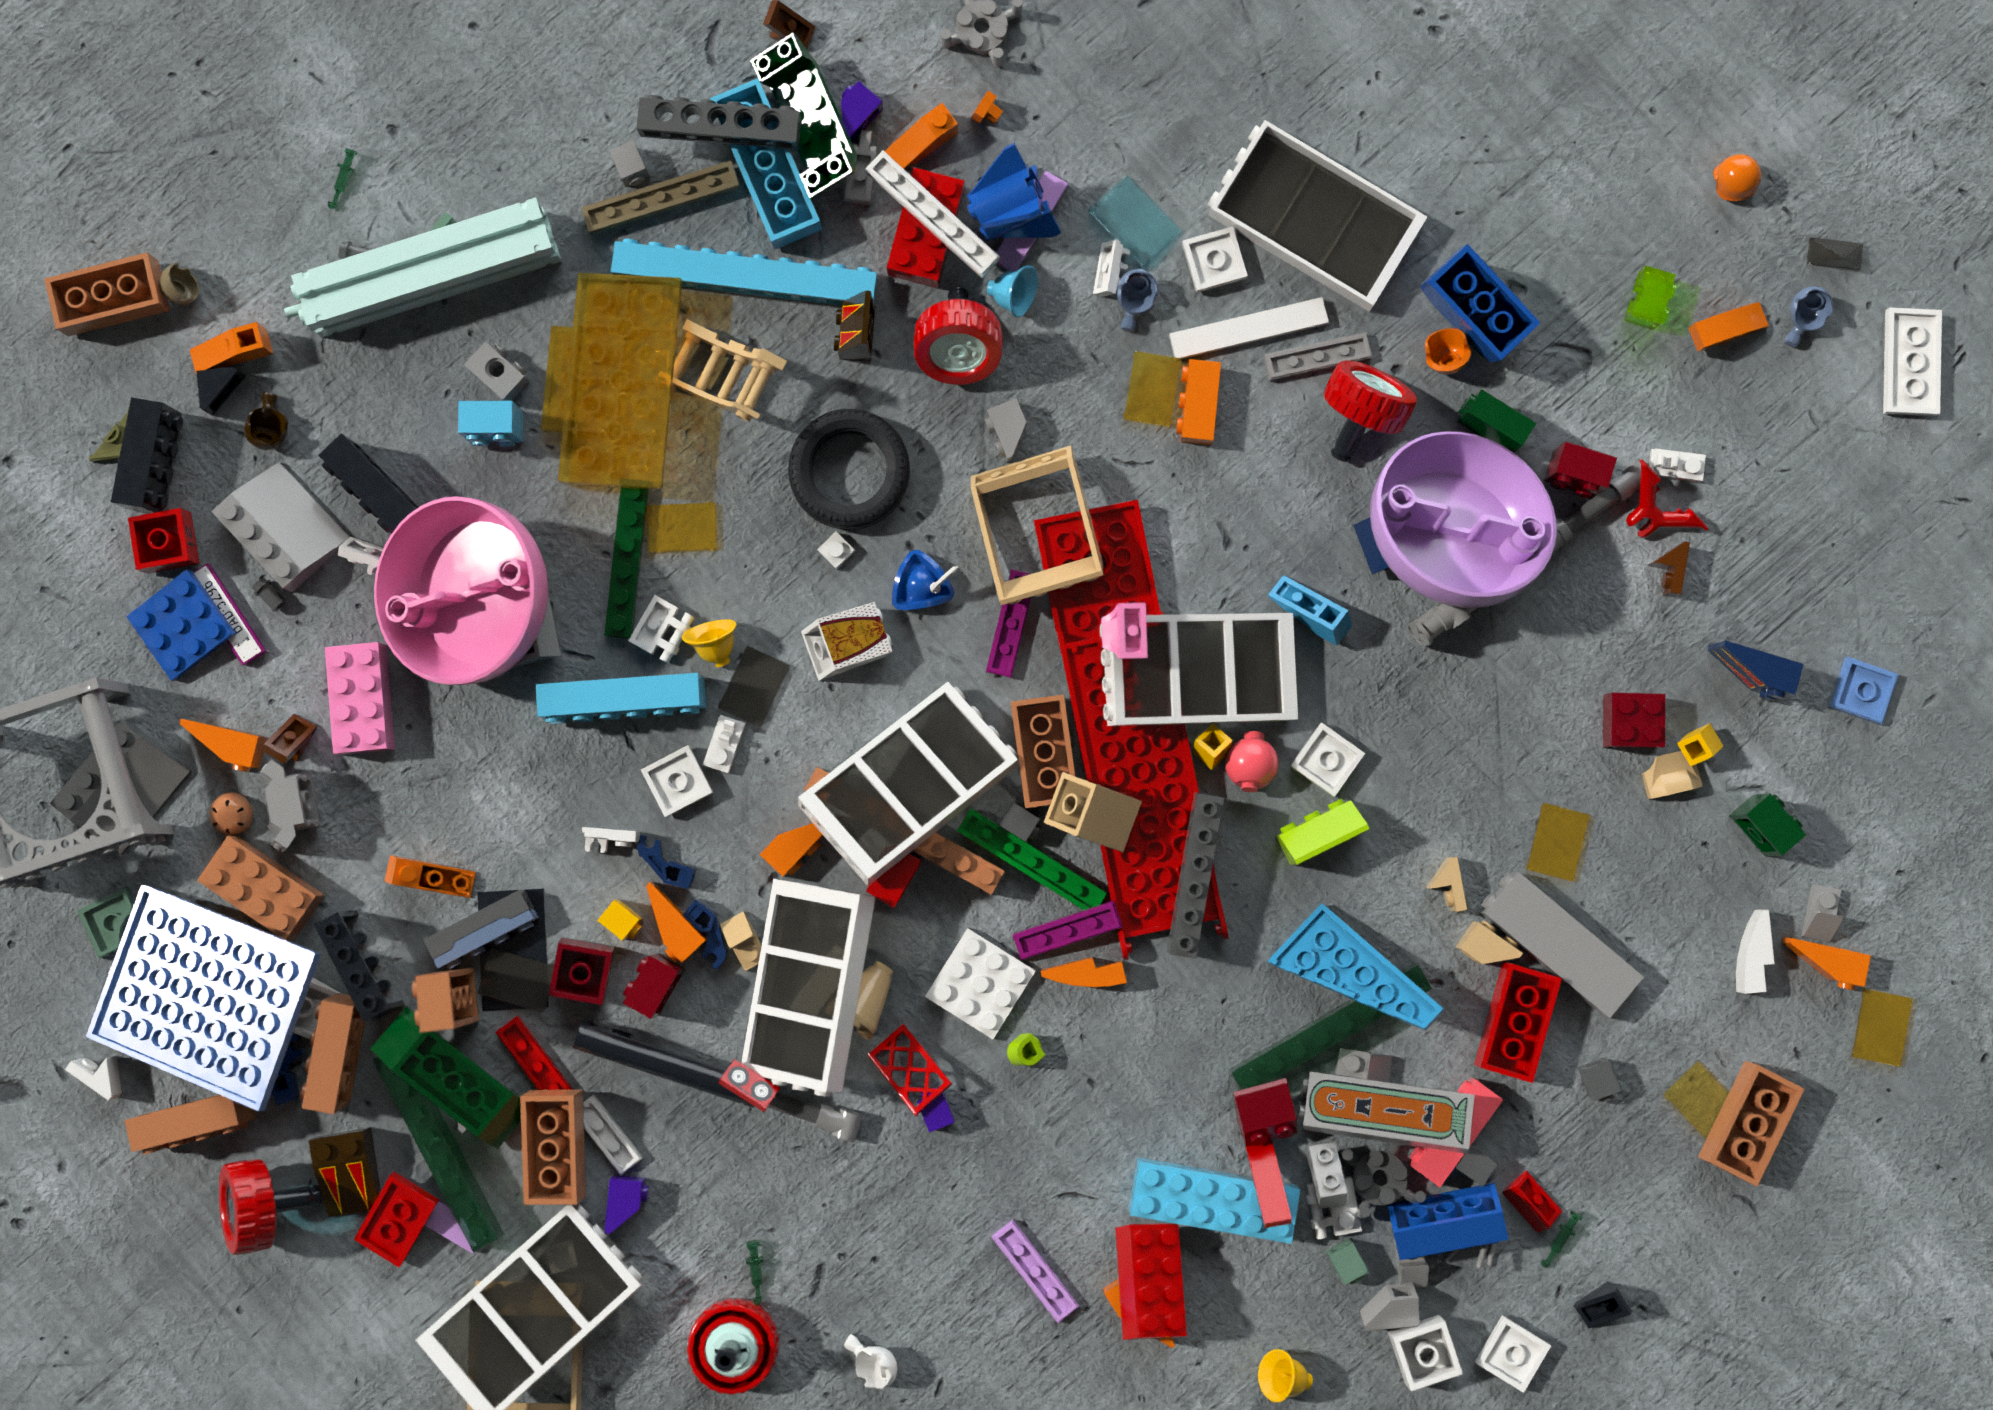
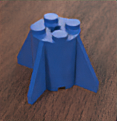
M1015 143L1005 147L972 191L967 194L970 202L967 205L969 213L973 220H979L982 237L987 242L996 238H1053L1062 233L1049 208L1048 201L1042 202L1044 190L1039 182L1036 164L1029 167L1024 162Z

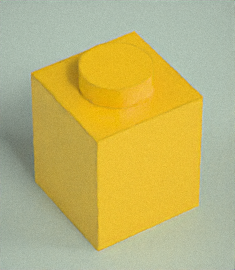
M1212 723L1194 741L1192 753L1213 770L1226 757L1233 740Z
M1710 723L1687 733L1677 743L1690 767L1713 757L1723 747Z
M614 899L597 921L623 941L627 940L628 937L633 939L642 928L639 924L643 918L621 900Z

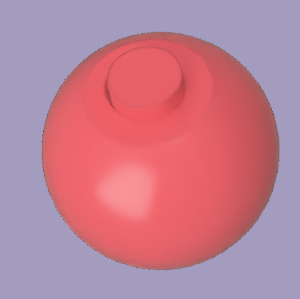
M1244 732L1243 739L1236 741L1226 754L1225 769L1227 775L1235 785L1241 787V790L1245 792H1257L1258 789L1267 786L1274 779L1278 771L1279 761L1277 753L1270 743L1264 741L1265 734L1262 732Z

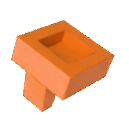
M987 91L971 119L979 124L985 118L995 124L1003 112L993 103L997 96Z

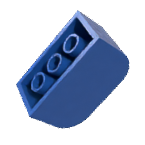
M1468 244L1459 248L1421 285L1423 293L1454 328L1462 330L1472 348L1490 362L1501 361L1540 324V321Z

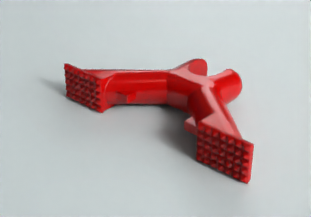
M1640 459L1639 506L1627 516V525L1630 527L1643 518H1649L1648 522L1638 531V536L1641 538L1649 537L1660 527L1701 528L1707 531L1708 527L1689 508L1685 512L1680 508L1675 512L1661 511L1656 506V493L1660 490L1657 483L1660 482V478L1645 461Z

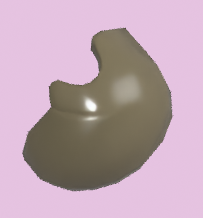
M175 262L161 273L159 279L160 290L169 301L179 305H188L197 299L200 288L197 279L190 273V269L178 267L179 263Z

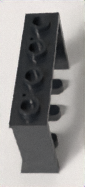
M357 910L341 911L314 924L363 1022L377 1017L379 1019L404 1006L405 1003L403 1000L392 1003L385 1002L381 993L390 989L391 982L387 979L381 980L378 983L375 982L369 969L378 965V957L370 956L363 959L357 946L366 941V934L359 932L351 935L345 922L359 914Z

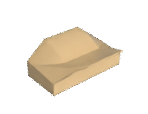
M1682 751L1655 757L1651 768L1642 773L1648 799L1703 787L1697 765L1695 764L1690 767Z

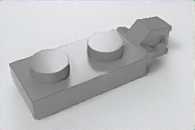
M861 130L860 143L853 144L857 154L855 173L848 176L846 180L844 202L871 205L874 180L865 172V169L877 157V147L871 146L872 131Z

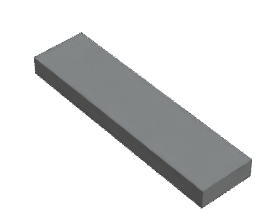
M1367 332L1272 352L1263 356L1269 381L1334 368L1339 362L1345 360L1361 362L1373 358Z

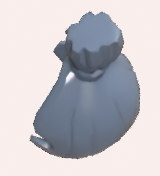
M1131 270L1122 276L1119 281L1117 298L1120 306L1126 311L1121 323V329L1124 331L1134 332L1137 314L1152 309L1159 293L1156 279L1146 270Z
M1815 286L1807 287L1799 291L1792 299L1790 314L1794 326L1792 331L1785 337V344L1795 348L1800 344L1801 336L1805 331L1819 330L1826 325L1827 319L1833 314V302L1825 289Z

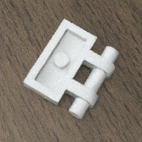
M654 595L628 641L652 655L658 646L662 647L664 651L660 659L669 664L673 655H677L680 650L678 646L682 641V635L691 628L690 625L695 617L685 613L681 621L675 619L674 617L679 608ZM671 625L676 630L670 641L667 642L662 638Z
M1351 1176L1344 1177L1347 1189L1346 1205L1329 1207L1330 1216L1323 1217L1322 1208L1319 1209L1314 1185L1313 1183L1307 1184L1308 1195L1306 1199L1307 1204L1311 1206L1313 1219L1310 1221L1312 1229H1315L1316 1239L1327 1238L1325 1228L1327 1226H1333L1335 1236L1362 1231L1360 1219L1356 1217L1358 1207Z

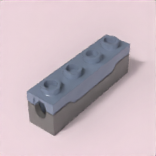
M518 890L423 939L432 959H434L437 969L446 967L447 970H450L462 964L461 958L469 954L473 958L485 952L484 946L492 942L498 945L510 939L509 933L517 929L519 933L534 926L532 921L539 917L526 891Z

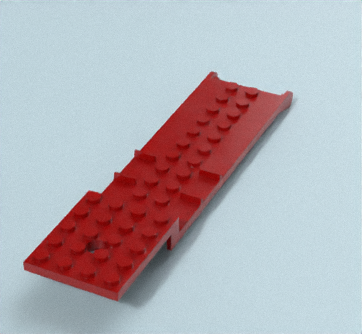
M1138 499L1089 509L1100 553L1106 559L1103 575L1093 581L1075 583L1066 589L1058 588L1048 591L1086 780L1142 801L1124 851L1121 852L1099 844L1111 901L1114 900L1123 925L1117 929L1123 960H1128V954L1133 953L1131 942L1126 943L1125 938L1171 928L1194 792L1199 793L1185 724L1107 726V720L1104 719L1103 715L1106 693L1102 689L1105 666L1101 663V652L1104 650L1100 636L1101 619L1110 614L1118 603H1146V615H1163V612H1160ZM1081 511L1033 521L1043 570L1087 558L1091 553ZM1146 622L1148 658L1122 659L1125 718L1172 716L1169 644L1165 622ZM1212 865L1203 922L1218 919L1219 925H1215L1216 935H1221L1222 939L1226 940L1229 939L1220 900L1214 865Z

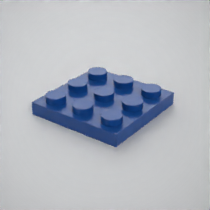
M186 569L126 616L171 681L178 680L236 634L194 572L190 569Z

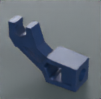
M640 835L637 846L639 856L648 863L662 879L663 883L691 889L696 869L673 861L667 862L662 857V841L655 839L654 846L649 848L646 846L648 836ZM670 866L671 868L680 869L677 881L669 878L668 868Z
M696 899L682 915L699 932H705L707 943L701 957L706 959L710 953H714L717 956V960L712 966L718 969L726 960L728 950L725 947L718 915L699 899ZM704 912L711 918L708 928H704V925L697 921Z
M298 1034L291 1036L271 1092L276 1106L300 1098L296 1075L290 1071L292 1062L305 1053L304 1048L299 1050L293 1048V1042L301 1039V1036ZM285 1076L288 1088L281 1090L278 1080Z

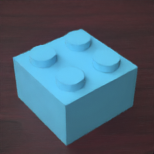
M459 401L458 433L466 441L477 447H487L489 443L499 442V446H515V442H523V411L513 401Z

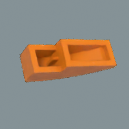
M1760 302L1701 320L1692 324L1688 329L1697 352L1767 328L1769 324Z
M1090 957L1040 970L1044 978L1074 986L1104 987L1127 983L1121 961L1095 967L1094 960Z

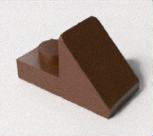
M779 0L771 1L763 25L771 30L770 38L780 41L794 33L806 49L816 27Z
M1685 541L1676 545L1647 565L1667 570L1663 574L1661 587L1664 588L1663 596L1676 597L1681 595L1690 542Z
M293 714L263 744L262 751L284 764L290 759L298 761L315 733L317 726Z

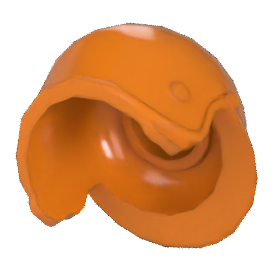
M1736 154L1726 158L1717 165L1713 171V176L1717 182L1716 191L1718 196L1727 201H1741L1752 197L1757 192L1761 182V169L1757 161L1749 155Z
M1446 328L1435 331L1425 341L1426 363L1439 374L1450 375L1459 372L1470 358L1471 349L1465 334L1460 329Z

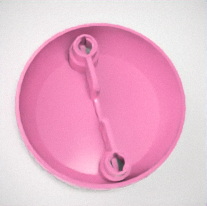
M445 497L433 500L420 506L403 519L392 532L384 546L375 576L374 602L381 632L393 654L403 665L420 677L435 683L448 685H470L491 680L505 673L519 662L531 648L541 630L548 604V577L542 554L527 528L511 513L497 505L467 497Z

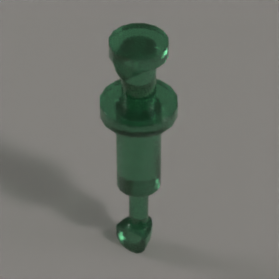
M345 148L346 156L343 164H337L340 170L334 185L336 192L333 201L328 202L330 209L337 207L339 195L345 190L349 174L355 171V169L351 168L354 155L357 156L358 152Z
M1571 1210V1217L1566 1225L1560 1223L1559 1227L1561 1230L1551 1245V1252L1546 1260L1542 1259L1541 1266L1544 1268L1550 1266L1553 1257L1561 1252L1569 1237L1576 1235L1573 1228L1578 1220L1583 1219L1577 1212Z
M750 1240L746 1242V1246L750 1250V1257L746 1259V1264L750 1265L751 1283L755 1287L756 1297L753 1298V1302L755 1305H759L762 1302L760 1286L762 1284L761 1263L764 1262V1257L758 1256L757 1246L760 1245V1241Z

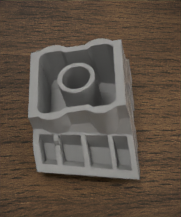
M270 760L260 771L258 779L268 785L261 796L265 798L269 817L267 828L277 834L270 845L283 853L296 836L297 831L318 827L320 819L312 778L308 774L286 776L284 768Z

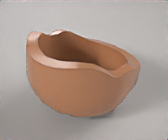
M227 792L218 796L211 803L208 816L211 825L220 834L235 836L243 833L250 827L253 820V808L244 795L236 792Z

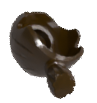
M263 392L261 396L263 406L249 412L244 425V435L247 441L256 448L273 450L285 441L288 432V420L282 412L275 409L277 395Z

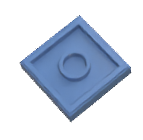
M1845 657L1829 708L1881 725L1883 724L1899 674L1850 657Z

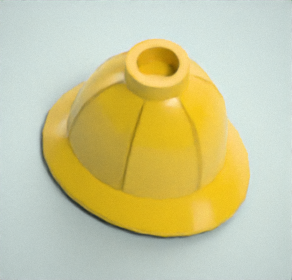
M729 619L703 623L686 630L682 635V640L693 646L703 660L714 663L716 667H722L730 662L729 655L734 646L733 633L737 624Z
M1274 1349L1268 1352L1261 1360L1258 1368L1260 1388L1266 1398L1273 1402H1282L1286 1398L1298 1396L1305 1390H1309L1313 1383V1377L1310 1373H1307L1305 1367L1299 1361L1292 1359L1284 1350Z

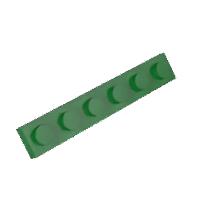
M972 808L957 829L964 836L1082 910L1100 905L1107 894Z

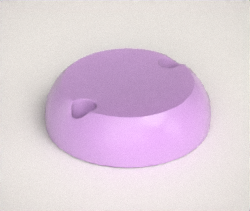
M1448 431L1437 432L1408 442L1386 463L1372 492L1370 521L1376 545L1383 559L1396 576L1411 589L1422 596L1445 605L1471 608L1499 604L1515 597L1531 585L1541 574L1550 560L1555 546L1556 518L1551 499L1543 483L1535 472L1515 453L1490 439L1475 434Z

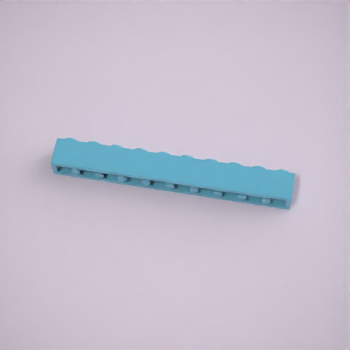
M623 239V242L615 241L611 273L615 279L842 306V301L867 290L871 291L875 307L878 284L877 272H873L871 268L858 267L857 270L847 269V266L842 264H831V267L821 266V263L816 261H805V264L795 263V260L784 257L779 258V261L769 260V257L755 254L752 258L744 257L742 253L735 251L719 254L716 250L709 248L694 251L684 245H675V248H669L659 242H649V245L639 244L638 241L633 239Z

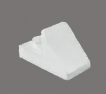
M116 1056L106 1058L98 1069L97 1064L87 1058L72 1060L65 1068L67 1072L108 1101L119 1098L122 1094Z

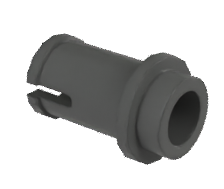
M347 241L346 243H341L338 255L339 258L344 259L372 249L352 245V242Z
M261 578L252 586L253 594L260 596L273 612L278 611L285 605L287 600L271 586L272 582L270 580Z

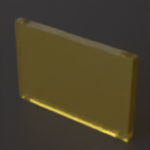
M1135 351L1133 354L1134 359L1126 408L1123 413L1124 419L1170 427L1179 369L1182 364L1181 358Z
M716 503L647 505L648 552L713 551L717 549Z
M1542 803L1526 870L1573 882L1589 821V814Z
M1864 988L1851 1057L1900 1067L1912 998Z
M1696 1062L1663 1095L1707 1139L1728 1093L1707 1072L1701 1063Z

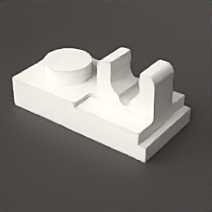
M1119 240L1105 242L1101 245L1093 291L1094 295L1104 297L1116 294L1120 281L1119 273L1121 270L1128 268L1127 264L1121 262V256L1130 255V250L1123 248Z
M1651 449L1649 466L1658 477L1700 483L1703 481L1706 455Z
M349 537L339 546L338 556L347 558L352 563L368 564L367 573L372 575L376 572L384 548Z
M720 715L703 765L730 773L746 723Z
M582 827V832H584V837H586L585 851L592 852V845L596 842V839L601 845L600 853H606L609 840H616L615 846L631 847L632 842H639L640 838L639 831Z

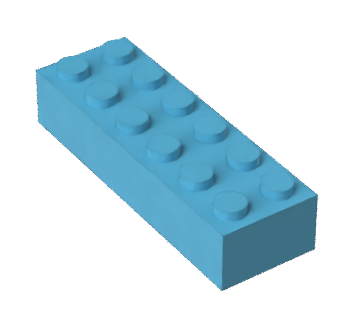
M758 78L710 98L716 104H727V102L734 101L741 103L743 106L753 107L754 104H765L771 108ZM718 117L720 125L725 123L726 118ZM745 119L740 123V127L747 128L751 126L753 121ZM771 121L767 124L766 128L774 130L779 125L776 121ZM729 144L774 250L822 230L819 217L808 196L789 149Z
M699 673L536 684L537 717L544 718L546 723L565 724L568 718L578 722H592L596 716L604 720H619L620 715L624 714L632 719L646 718L647 713L652 712L653 715L658 717L673 716V711H680L684 715L700 714V709H707L705 677Z
M1137 1157L1129 1213L1130 1216L1292 1244L1300 1188L1294 1184L1283 1183L1292 1217V1224L1264 1228L1252 1177Z

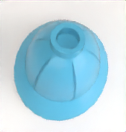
M1030 265L1023 266L1018 271L1005 272L997 276L995 280L988 282L987 293L989 296H993L995 302L1000 307L1009 310L1014 317H1022L1028 311L1035 298L1038 287V274L1035 268Z

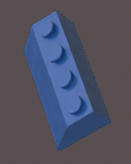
M1495 1183L1428 1195L1424 1202L1417 1205L1408 1200L1388 1205L1400 1260H1414L1421 1256L1440 1255L1447 1251L1470 1249L1478 1245L1497 1244L1501 1241L1509 1240Z

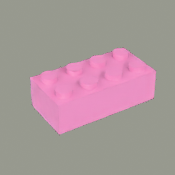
M373 642L325 647L333 754L349 755L395 750L387 645Z

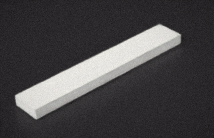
M882 151L865 169V172L981 278L1000 260L999 255L886 152Z
M1320 297L1169 333V339L1176 361L1327 325L1329 321L1323 298Z

